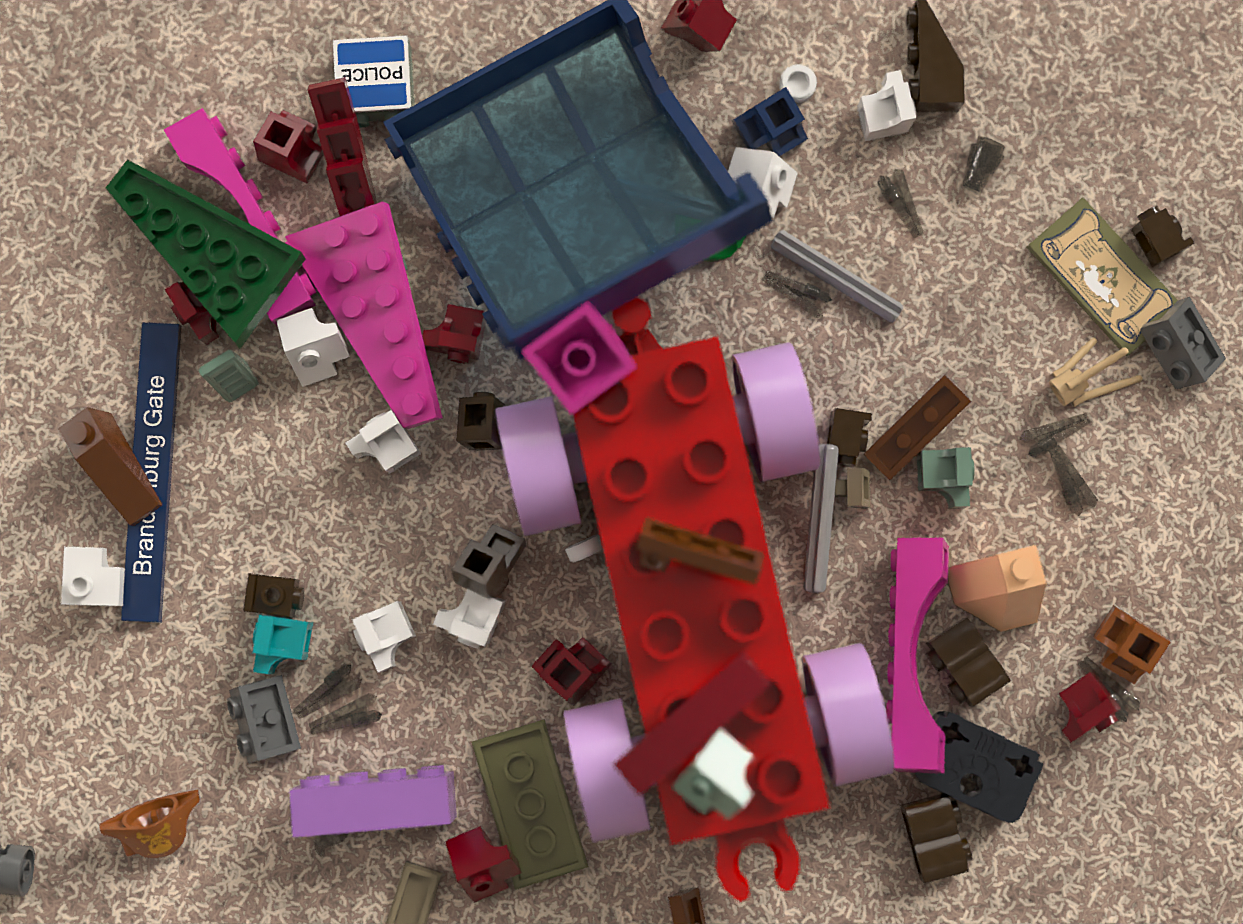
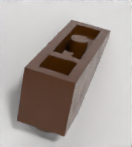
M86 407L58 428L74 459L130 526H135L162 506L159 497L111 413Z

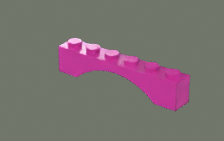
M201 108L163 129L181 162L189 170L206 176L224 187L239 203L250 225L279 239L275 232L281 230V227L271 210L263 212L258 203V200L262 199L263 196L254 180L251 178L246 181L240 169L245 167V164L235 147L228 150L222 138L228 134L217 116L210 118L205 110ZM296 272L268 310L267 315L277 327L276 320L316 306L311 296L317 293L306 273L300 276Z
M897 538V549L891 550V570L896 572V586H891L889 600L891 609H895V624L889 625L888 639L890 647H894V662L888 663L887 679L888 684L893 685V700L887 701L886 716L888 723H892L891 741L894 755V770L897 772L944 774L945 734L932 718L923 700L918 682L916 663L918 638L925 616L937 595L948 584L949 545L944 538Z

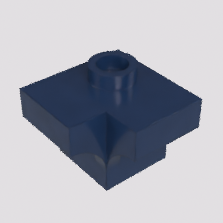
M787 87L732 120L747 149H757L766 143L771 152L781 156L808 139L802 125V121L805 118Z

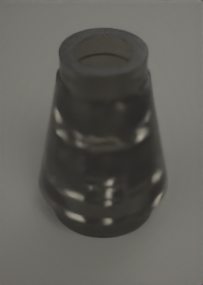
M978 136L976 142L970 145L961 187L981 194L1005 159V156L1002 154L1006 147L992 139Z

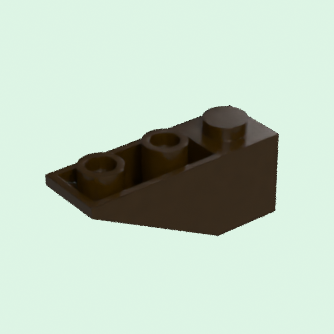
M915 0L913 7L907 8L906 27L907 30H913V43H908L907 64L914 65V79H909L908 85L911 98L915 101L916 112H959L965 103L964 65L927 0Z

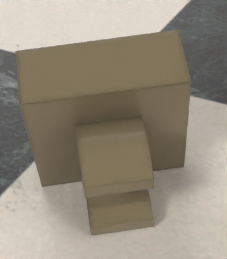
M847 468V480H836L834 496L847 497V506L852 508H871L870 471L864 468Z

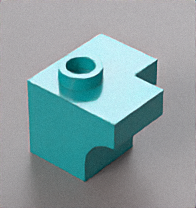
M259 615L253 632L254 646L252 653L256 654L253 672L274 674L277 666L286 659L307 660L314 622Z

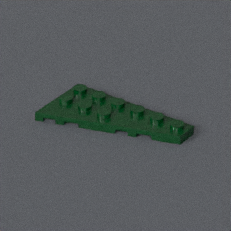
M128 159L105 187L239 349H241L306 260L303 253L296 248Z

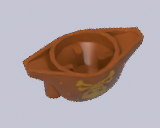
M197 789L144 802L100 823L99 830L105 836L119 839L126 856L138 854L146 858L166 857L174 853L183 844L186 837L188 817L200 800L199 791Z

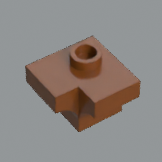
M1114 605L1093 636L1108 647L1100 664L1134 685L1144 673H1152L1171 643L1163 634Z

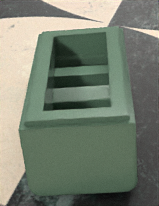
M229 349L199 367L200 369L198 370L201 376L228 402L236 400L259 384L248 363Z

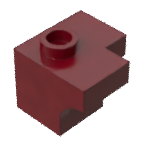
M676 0L661 29L673 37L690 43L702 52L721 51L737 19L725 9L722 0Z
M283 109L280 114L271 111L253 141L258 161L308 184L324 156L322 147L311 140L316 131V125Z
M175 282L165 289V292L174 304L171 306V309L183 326L188 323L198 339L206 345L219 338L216 320L184 282Z
M448 304L443 322L434 329L423 330L422 337L425 349L448 354L447 360L455 363L469 364L470 358L479 360L486 325L482 313L485 311Z
M584 637L571 648H567L556 638L531 667L566 702L575 706L612 663Z
M1094 671L1089 672L1059 693L1069 710V721L1061 731L1070 743L1094 727L1100 733L1118 721L1114 713L1120 710L1121 707Z
M481 826L445 841L456 880L474 903L508 889L507 879L522 873L518 860L507 845L493 846L490 838Z

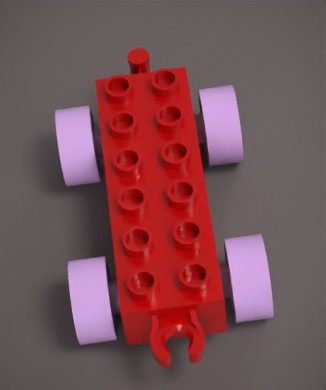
M636 297L612 311L614 331L635 363L636 368L573 413L575 432L561 434L553 396L496 408L497 422L514 500L525 536L581 524L573 484L588 481L645 734L630 737L621 698L564 711L575 774L593 843L651 829L644 795L638 796L612 765L619 757L645 737L656 725L743 652L748 655L771 682L770 686L719 729L752 755L744 769V781L753 794L746 804L731 818L726 819L713 807H710L705 813L701 812L672 788L678 777L716 733L653 785L658 787L671 845L714 835L716 842L714 851L715 871L723 889L735 901L744 902L750 896V887L747 878L739 869V857L741 852L752 844H762L772 850L775 856L773 876L780 890L790 891L795 886L800 873V857L793 839L787 833L785 819L830 808L816 748H820L833 786H840L893 773L894 755L891 735L879 685L869 656L861 643L802 656V669L807 697L803 695L744 446H748L752 463L760 482L819 469L820 454L814 414L804 374L794 347L790 342L732 355V373L736 395L732 396L719 337L715 336L662 348L648 329L649 320H651V309L644 299ZM645 519H653L764 553L756 585L672 559L669 560L664 572L640 565L642 550L636 548Z

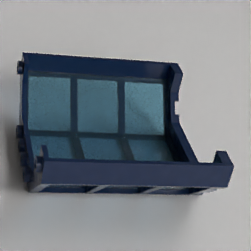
M607 0L383 122L390 134V137L384 139L395 160L402 157L442 230L436 233L446 253L454 251L457 257L451 261L461 279L469 277L472 284L466 287L475 304L479 306L484 303L487 311L482 313L491 332L496 334L504 350L511 349L519 361L526 359V356L522 353L523 348L586 302L603 316L773 222L769 200L748 171L735 178V181L670 90L664 76H659L650 58L652 52L645 40L639 16L627 0Z

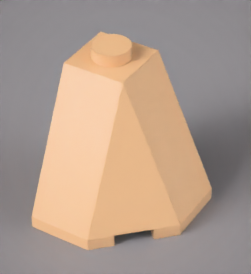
M1036 545L948 568V584L954 605L969 612L1000 632L1038 622L1046 580Z

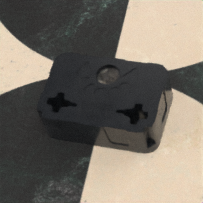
M948 711L936 712L932 718L940 729L943 726L950 727L953 723L952 730L957 732V735L963 737V740L948 738L945 741L944 774L910 772L912 777L922 784L1003 822L1014 823L1018 821L1025 810L1027 800L1043 768V763L1038 761L1040 754L1028 747L1008 740L992 730L976 725L960 715ZM1005 757L1012 760L1021 759V762L1026 765L1025 770L1016 771V768L1006 761ZM973 774L972 781L976 783L974 790L967 789L964 794V787L960 784V781L963 777L968 778Z

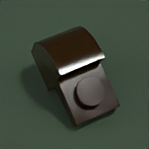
M492 524L481 543L471 539L452 568L454 582L489 600L491 598L496 599L509 584L508 575L526 547L525 538Z

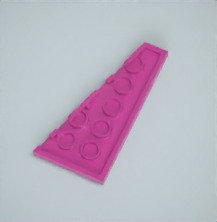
M382 201L285 236L290 246L301 251L305 256L306 260L302 266L401 426L411 429L442 419L389 204Z

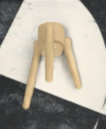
M1091 338L1062 367L1052 372L1055 378L1049 381V386L1063 406L1072 403L1076 407L1086 400L1139 383L1143 378L1141 375H1136L1084 392L1085 389L1089 388L1087 382L1089 378L1117 362V360L1127 355L1129 350L1122 348L1083 373L1079 369L1071 371L1097 343L1096 338Z

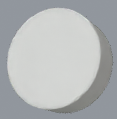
M799 64L788 67L782 73L779 82L780 90L787 87L795 103H802L810 99L817 85L814 72L807 66Z
M596 534L566 548L565 551L570 562H577L603 549L601 537L599 534Z

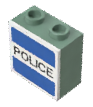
M408 36L333 40L335 79L346 78L359 128L368 127L370 121H386L414 106L412 48Z

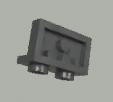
M1190 297L1178 300L1161 319L1146 323L1140 328L1141 333L1175 389L1206 382L1226 359Z
M282 675L229 690L230 697L227 698L228 711L232 720H237L240 734L237 735V746L241 756L246 757L248 763L301 749Z

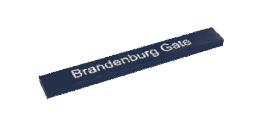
M142 322L133 453L159 497L162 506L135 526L128 524L121 621L162 622L182 329L180 324Z

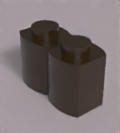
M968 617L962 618L926 643L930 648V651L926 653L927 658L938 672L944 669L952 682L947 686L959 704L966 701L969 706L974 707L1011 682L1009 676Z
M943 793L900 805L918 875L924 884L969 872L967 862L973 860L968 840L966 838L961 839L959 836L957 824L962 823V815L956 800L950 801L949 796Z

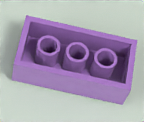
M444 765L423 766L421 769H417V774L406 775V768L387 769L379 772L378 778H368V771L351 772L339 776V781L331 782L330 775L308 776L306 779H300L299 786L289 790L292 837L451 824L457 817L454 772H444Z

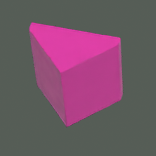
M588 302L522 349V353L571 415L636 368L635 363L613 327Z

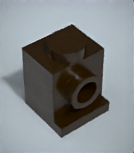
M1157 205L1138 215L1137 218L1140 222L1130 229L1152 268L1194 244L1191 237L1186 240L1183 239L1182 227L1177 218L1170 215L1166 208L1160 211Z
M475 392L473 397L459 398L456 441L469 450H503L496 408L505 407V404L496 398L495 394L490 392ZM486 418L485 425H481L482 420Z
M839 408L832 410L827 444L835 445L839 449L837 465L856 466L859 453L866 451L868 443V430H863V424L867 425L872 420V413Z
M248 573L243 611L295 617V611L301 610L303 607L304 588L299 587L300 580ZM273 588H276L280 593L279 600L275 603H271L268 600V592Z

